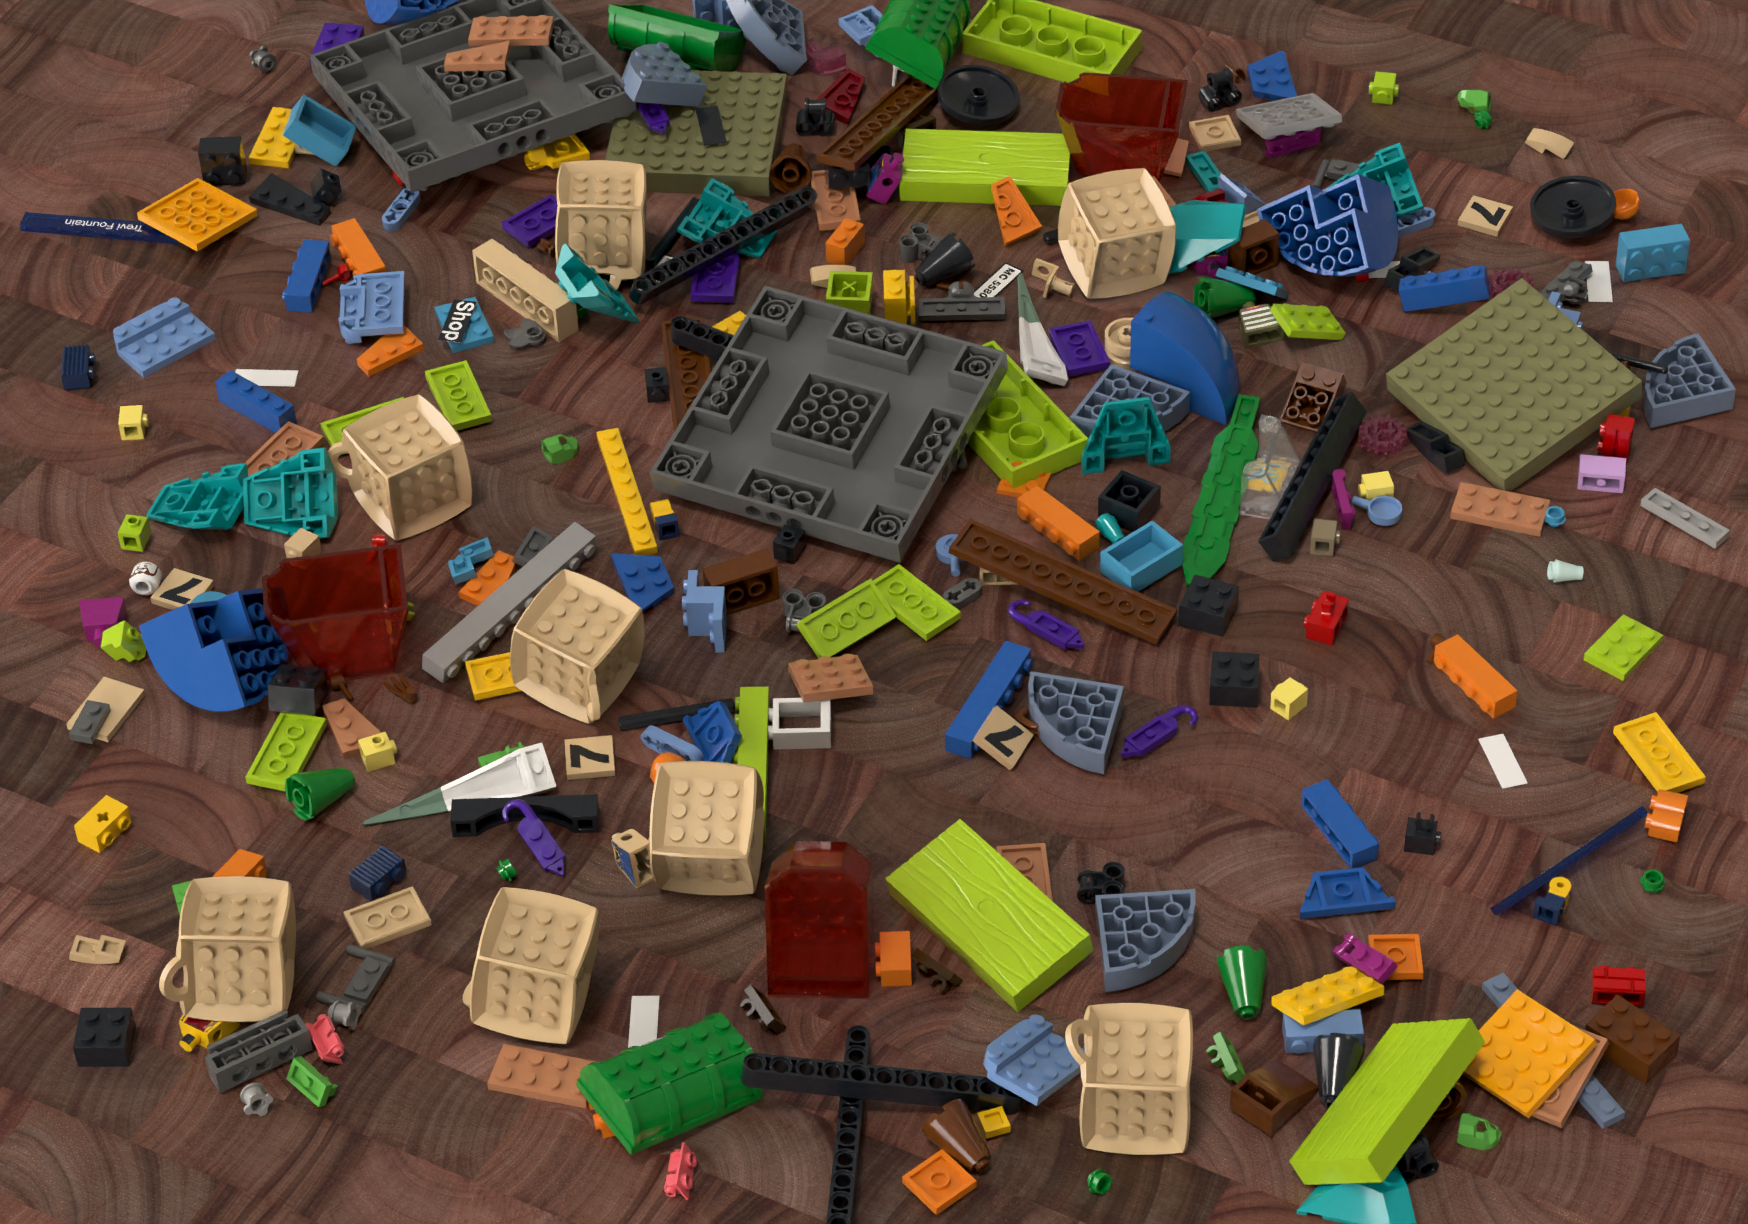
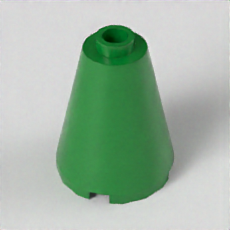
M1199 277L1197 280H1200V283L1194 286L1193 303L1211 318L1238 312L1245 303H1255L1256 301L1255 292L1251 287L1210 277Z
M345 767L295 773L290 775L285 781L286 797L288 802L293 801L296 807L292 809L293 812L300 819L306 821L314 818L352 790L355 777Z
M1248 945L1228 948L1224 950L1222 957L1217 956V967L1235 1015L1243 1020L1253 1019L1260 1013L1268 961L1267 953L1263 949L1259 948V952L1254 951L1252 946Z

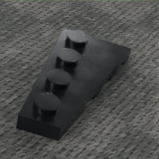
M273 173L249 196L251 204L318 226L331 215L330 207Z

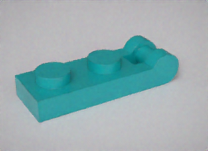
M1205 151L1186 155V164L1204 188L1205 193L1218 189L1219 175L1221 173Z

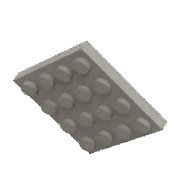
M1314 93L1236 109L1237 117L1266 140L1275 139L1276 136L1282 134L1286 136L1294 135L1297 131L1302 130L1314 131L1316 127L1321 126L1333 127L1335 123L1342 122L1341 113Z

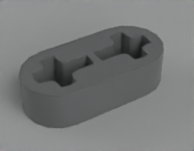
M967 578L945 591L943 598L958 610H961L981 596V583L977 579Z

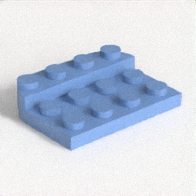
M404 271L358 274L353 276L354 280L345 285L341 284L340 317H338L341 335L345 338L347 344L362 343V336L404 333Z
M171 298L168 302L146 311L113 330L117 354L143 378L216 340L215 333L192 314L190 306L181 302L179 298Z
M1031 1015L1029 1019L1017 1023L991 1042L986 1048L983 1062L985 1069L988 1071V1079L1036 1106L1081 1073L1080 1065L1072 1057L1066 1040L1052 1033L1053 1024L1045 1021L1040 1015Z

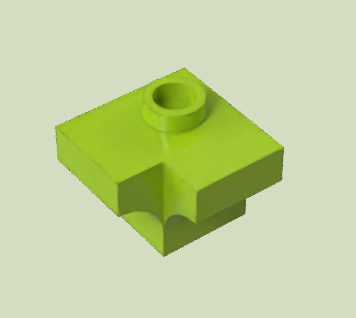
M125 620L103 631L101 649L115 661L125 658L128 662H131L134 659L140 660L145 657L146 646L142 635Z

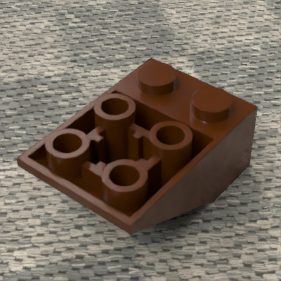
M1302 362L1279 422L1317 432L1334 399L1343 395L1347 384L1344 373Z
M1278 1060L1248 1073L1231 1089L1230 1109L1272 1136L1319 1089L1318 1085Z

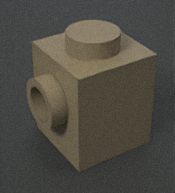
M1314 518L1310 554L1333 556L1335 544H1340L1341 531L1337 530V521Z

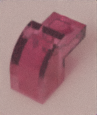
M814 38L806 40V57L809 70L812 73L821 76H831L847 70L846 54L837 44L822 49Z

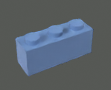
M1360 1009L1343 1010L1306 1025L1300 1024L1283 1013L1282 1032L1286 1054L1314 1052V1039L1322 1034L1323 1038L1330 1037V1033L1348 1034L1358 1038V1044L1361 1046L1363 1044L1364 1030Z

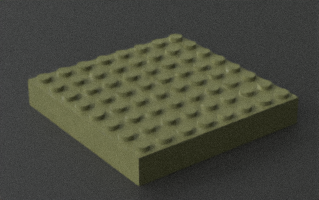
M692 70L700 75L701 79L707 84L699 107L661 104L670 121V126L667 127L665 135L649 130L637 108V104L635 112L614 119L605 160L644 165L647 192L702 194L711 178L729 186L735 192L734 195L770 197L772 186L770 169L777 158L788 96L787 74ZM718 105L726 142L704 145L695 108Z
M1523 278L1386 373L1388 391L1420 420L1448 434L1449 443L1463 449L1464 459L1499 490L1509 492L1601 427V423L1606 422L1609 414L1618 415L1642 398V381Z

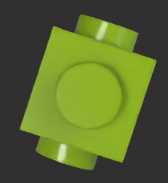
M1376 71L1374 82H1370L1369 85L1372 103L1392 105L1393 98L1398 97L1399 85L1396 84V73Z
M126 514L118 531L121 549L143 552L151 535L148 517Z

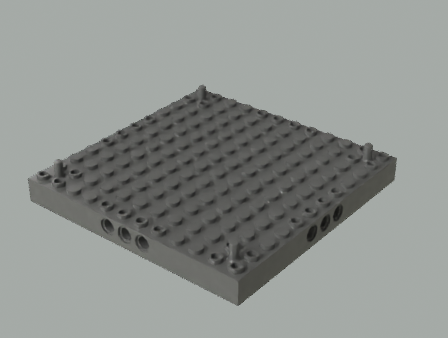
M468 0L434 14L416 18L310 55L313 76L411 192L426 191L430 185L441 183L452 177H458L463 173L516 156L521 152L535 149L546 143H552L557 139L571 136L602 123H614L615 118L626 116L636 111V103L631 100L624 90L625 84L622 83V77L549 0ZM480 16H554V27L550 44L511 46L506 70L445 72L444 62L447 53L476 48L469 47L468 44L473 18Z
M764 286L651 469L650 475L653 490L781 528L784 524L805 530V535L900 563L1008 371L1007 353Z

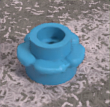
M1551 506L1546 510L1544 521L1549 526L1558 527L1566 521V517H1564L1565 512L1561 507Z

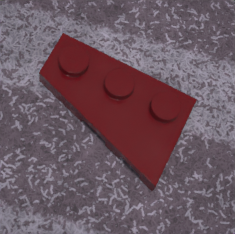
M848 68L816 100L826 98V109L833 111L836 119L848 125L864 86L865 77Z

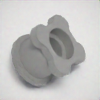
M335 1001L328 1010V1016L331 1018L333 1025L343 1024L344 1026H349L350 1030L356 1029L358 1017L361 1014V1007L357 1006L355 1002H349L346 1005L342 1001Z
M248 1084L240 1093L241 1101L247 1104L244 1106L245 1114L264 1116L268 1113L267 1108L273 1102V1097L271 1094H265V1088L262 1084Z

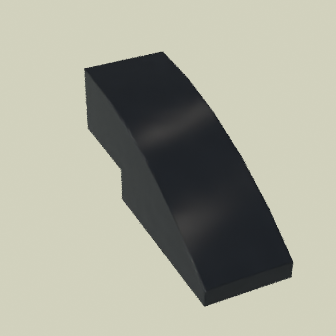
M1422 246L1402 256L1398 265L1388 269L1384 285L1399 292L1401 278L1426 275L1438 262L1441 255Z
M1423 421L1404 429V433L1419 452L1446 474L1465 466L1463 449L1449 443L1448 434Z

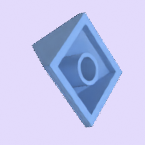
M1222 173L1219 175L1218 189H1222L1225 192V199L1228 203L1245 204V215L1267 205L1243 184Z

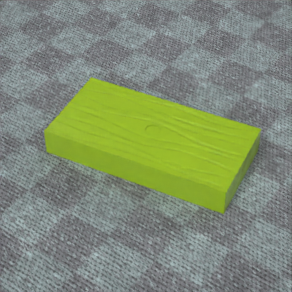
M988 0L962 33V53L1107 95L1110 94L1142 50V30L1036 0Z
M906 129L903 149L904 162L902 163V176L899 182L900 201L995 204L991 191L992 184L1010 176L1028 205L1061 206L1064 193L1069 184L1072 134Z
M994 340L982 345L1003 351ZM1007 355L1008 371L971 435L968 445L1000 479H1006L1011 484V488L1014 489L1026 484L1030 480L1039 478L1041 473L1045 472V475L1051 473L1052 475L1080 463L1088 438ZM1015 461L1023 463L1014 468L1011 465Z
M961 819L885 878L890 895L1016 1012H1020L1094 951L1088 932Z
M1472 1019L1392 1024L1289 1160L1304 1185L1384 1182L1485 1044V1040Z

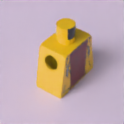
M182 1015L179 1024L183 1038L179 1044L187 1052H191L197 1044L207 1048L208 1045L233 1033L239 1028L240 1022L202 1020Z

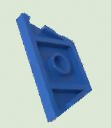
M1284 51L1277 52L1247 65V74L1254 97L1276 101L1280 100V98L1286 99L1297 96Z
M611 554V561L627 598L642 608V612L650 606L655 608L662 600L669 598L675 593L673 583L661 557Z
M717 701L708 708L698 710L697 715L692 717L687 715L682 719L695 746L703 753V761L731 762L742 735L726 703Z
M1363 867L1314 872L1310 887L1305 895V901L1300 908L1299 916L1300 919L1395 909L1396 901L1392 896L1389 898L1382 891V886L1376 880H1373Z

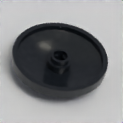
M962 65L950 69L939 81L937 90L939 103L947 113L960 121L973 125L986 126L1002 123L1014 115L1019 103V91L1015 83L1004 73L982 65Z
M1565 176L1547 182L1534 193L1530 202L1531 218L1540 230L1549 235L1560 238L1586 237L1603 230L1611 223L1616 214V197L1612 189L1600 180L1587 176Z

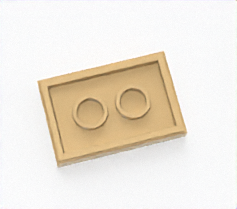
M103 677L67 722L68 730L72 729L87 700L107 703L110 705L111 711L96 739L109 742L144 698L145 691L144 689Z
M413 886L344 911V918L357 943L364 949L375 947L432 925L431 919Z

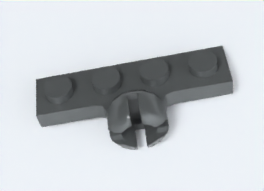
M1573 261L1540 294L1549 300L1553 291L1560 293V302L1566 301L1570 304H1581L1588 295L1587 288L1582 286L1587 284L1584 279L1593 272L1592 265Z
M959 281L952 283L948 289L949 296L946 298L918 299L919 321L1005 319V297H975L974 287L966 281H963V289H959Z

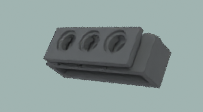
M285 1009L208 1045L209 1055L205 1057L210 1079L219 1093H222L284 1064L294 1057H299L313 1050L309 1030L300 1016L296 1014L289 1017ZM285 1036L284 1038L275 1042L276 1039Z

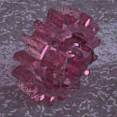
M1503 267L1501 272L1494 270V274H1489L1490 295H1492L1493 299L1521 278L1534 288L1533 278L1528 277V272L1522 274L1521 269L1514 271L1513 267H1510L1509 270Z
M1378 414L1377 418L1369 416V421L1363 420L1362 425H1359L1358 441H1361L1362 447L1367 446V451L1375 450V454L1383 451L1387 455L1388 451L1396 453V448L1402 449L1403 444H1406L1407 428H1404L1403 422L1398 423L1397 417L1390 419V415H1387L1385 418H1382Z

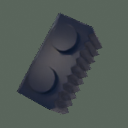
M82 344L81 346L63 347L61 378L64 390L91 387V380L95 379L94 367L92 366L96 365L95 353H91L89 345L86 344L84 346Z
M381 845V848H378L363 863H360L356 868H353V871L349 872L351 888L362 894L366 899H369L370 902L378 896H383L388 887L404 878L407 872L405 859L384 845Z

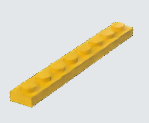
M614 428L596 432L634 554L650 555L658 553L657 544L619 429Z

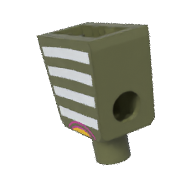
M1247 302L1239 311L1238 326L1245 349L1284 341L1285 332L1270 312V305L1255 306L1253 302Z

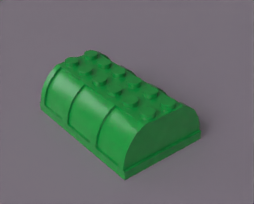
M890 0L865 49L936 89L962 38V33L970 21L971 8L969 1Z
M609 4L608 35L610 43L617 46V50L628 52V50L633 51L642 45L664 42L691 69L722 72L733 71L742 56L746 44V38L743 35L742 29L643 4Z
M719 1012L709 1014L702 1021L685 1028L679 1027L670 1030L663 1037L641 1046H632L624 1049L619 1055L600 1063H590L582 1068L576 1083V1087L630 1155L763 1099L764 1093L761 1088L747 1087L742 1083L740 1076L744 1057L754 1052L729 1020Z

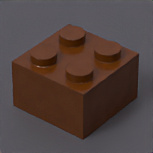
M1266 219L1242 228L1240 241L1228 247V267L1245 272L1244 276L1246 272L1256 275L1277 267L1279 232Z

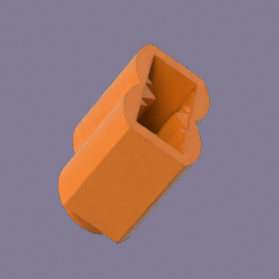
M1659 789L1657 796L1652 795L1649 810H1653V813L1647 814L1645 828H1649L1648 836L1677 843L1688 795Z

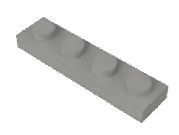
M1654 488L1641 499V506L1715 549L1729 537V529L1657 488Z

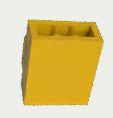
M905 270L883 271L885 319L907 325L909 316H911V325H915L914 276H909L910 284L908 285L907 280H905Z

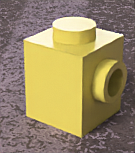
M142 405L120 406L118 425L121 439H144L145 427H149L148 414H144Z
M1389 471L1362 474L1361 484H1358L1359 497L1369 501L1378 496L1393 497L1394 485Z
M1289 677L1285 682L1278 684L1271 692L1270 709L1289 721L1307 706L1308 688Z
M386 732L358 740L361 758L367 772L395 764L394 754L397 753V748L394 740L389 741Z

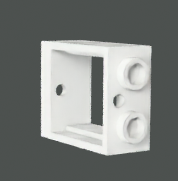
M773 698V708H768L769 723L773 722L772 726H768V740H773L774 750L831 748L830 700L803 703L801 698ZM821 716V728L779 729L780 717Z

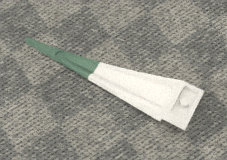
M1020 273L1017 277L1020 363L1024 367V372L1029 377L1065 386L1068 381L1066 366L1044 331L1031 301L1023 275Z
M541 742L520 748L438 789L367 819L362 825L368 826L450 812L452 799L533 797L534 795L555 790L556 783Z

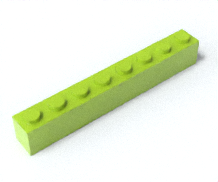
M769 686L740 687V697H735V709L739 711V714H735V723L742 737L739 741L738 749H736L733 755L734 763L754 767L761 777L764 790L763 845H766Z

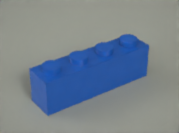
M304 240L302 247L298 248L297 261L293 262L292 275L288 276L287 289L283 290L282 294L283 302H286L287 311L312 313L331 260L329 241Z
M1486 265L1471 266L1458 270L1450 269L1439 273L1430 272L1420 276H1407L1401 278L1399 283V294L1404 312L1490 299L1491 292Z
M232 370L215 381L219 402L276 433L288 421L297 425L293 404Z
M1328 779L1302 789L1301 807L1349 868H1359L1377 860L1380 847L1378 839L1370 834L1364 821L1355 815L1352 806L1343 800L1339 790L1333 787Z

